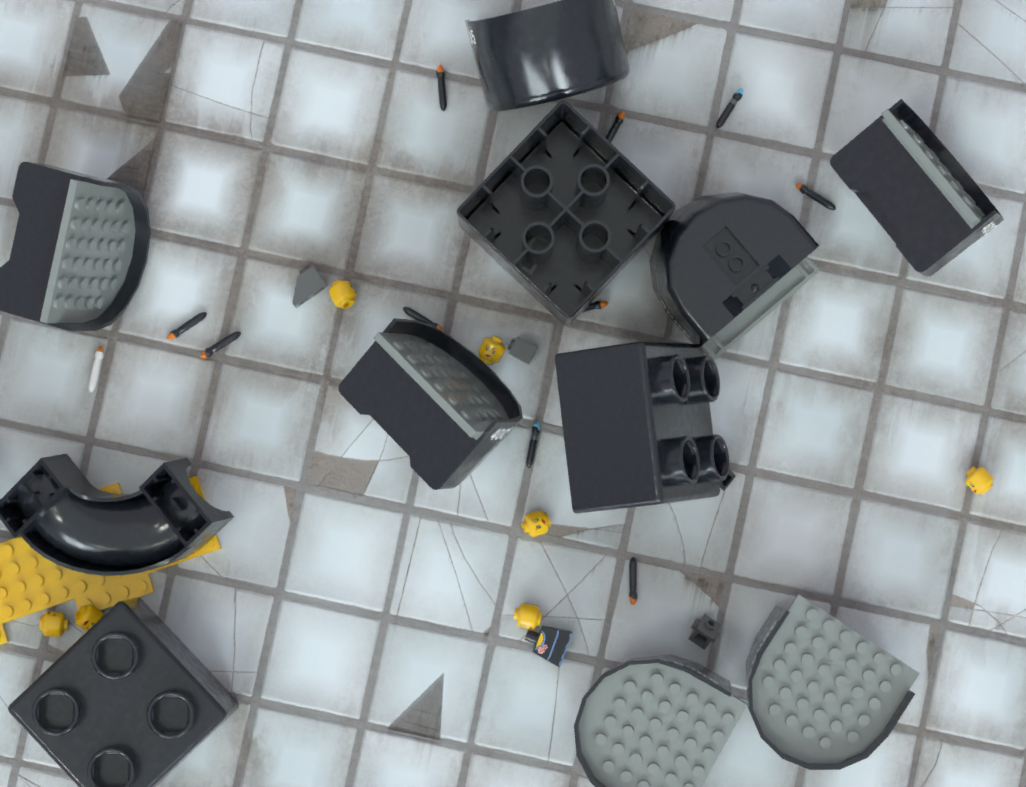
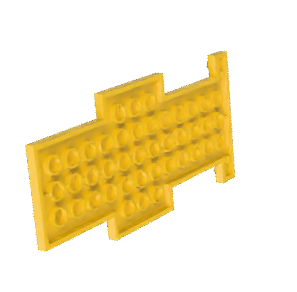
M198 476L189 478L195 491L206 501ZM119 483L99 489L108 493L123 494ZM216 534L198 551L172 564L141 573L115 576L86 574L59 566L32 549L22 537L0 543V645L9 642L4 623L75 599L78 609L83 605L90 604L99 610L114 606L119 601L138 598L155 592L149 573L222 549L218 535Z

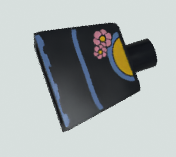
M541 626L539 633L528 629L524 640L535 644L533 653L560 667L573 632Z

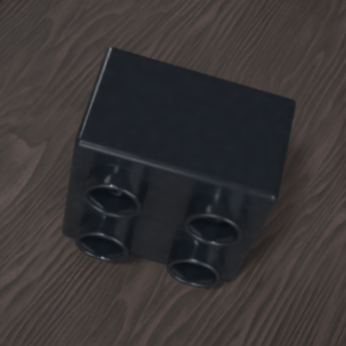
M560 101L458 207L457 217L461 229L563 325L568 326L667 224L675 210V203L568 102ZM538 236L546 239L549 243V246L546 249H544L546 243L542 242L538 238L535 240L531 248L528 246V244L533 237ZM534 264L538 265L532 275L521 269L525 266L531 270Z
M638 341L555 355L571 503L574 513L659 505L711 498L719 495V481L727 478L730 466L728 448L724 439L718 434H713L710 402H714L719 396L720 377L715 361L708 355L704 356L703 348L700 344Z
M140 597L116 603L9 705L8 711L78 787H156L239 708V702Z

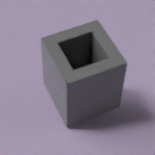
M517 337L516 340H511L507 349L510 350L509 355L529 365L538 347Z

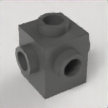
M704 614L700 620L697 618L691 626L693 631L688 639L705 650L711 642L714 643L720 633L717 631L721 624Z

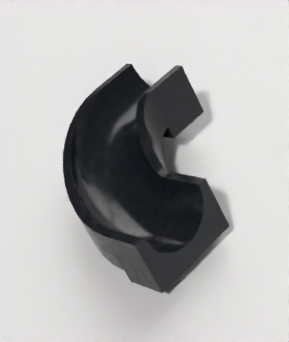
M67 453L44 457L0 500V520L15 539L22 537L32 549L59 566L77 572L103 576L141 573L184 559L208 543L234 516L230 511H222L213 507L195 491L187 477L186 470L192 464L188 458L164 462L139 487L140 490L135 493L114 494L95 488Z

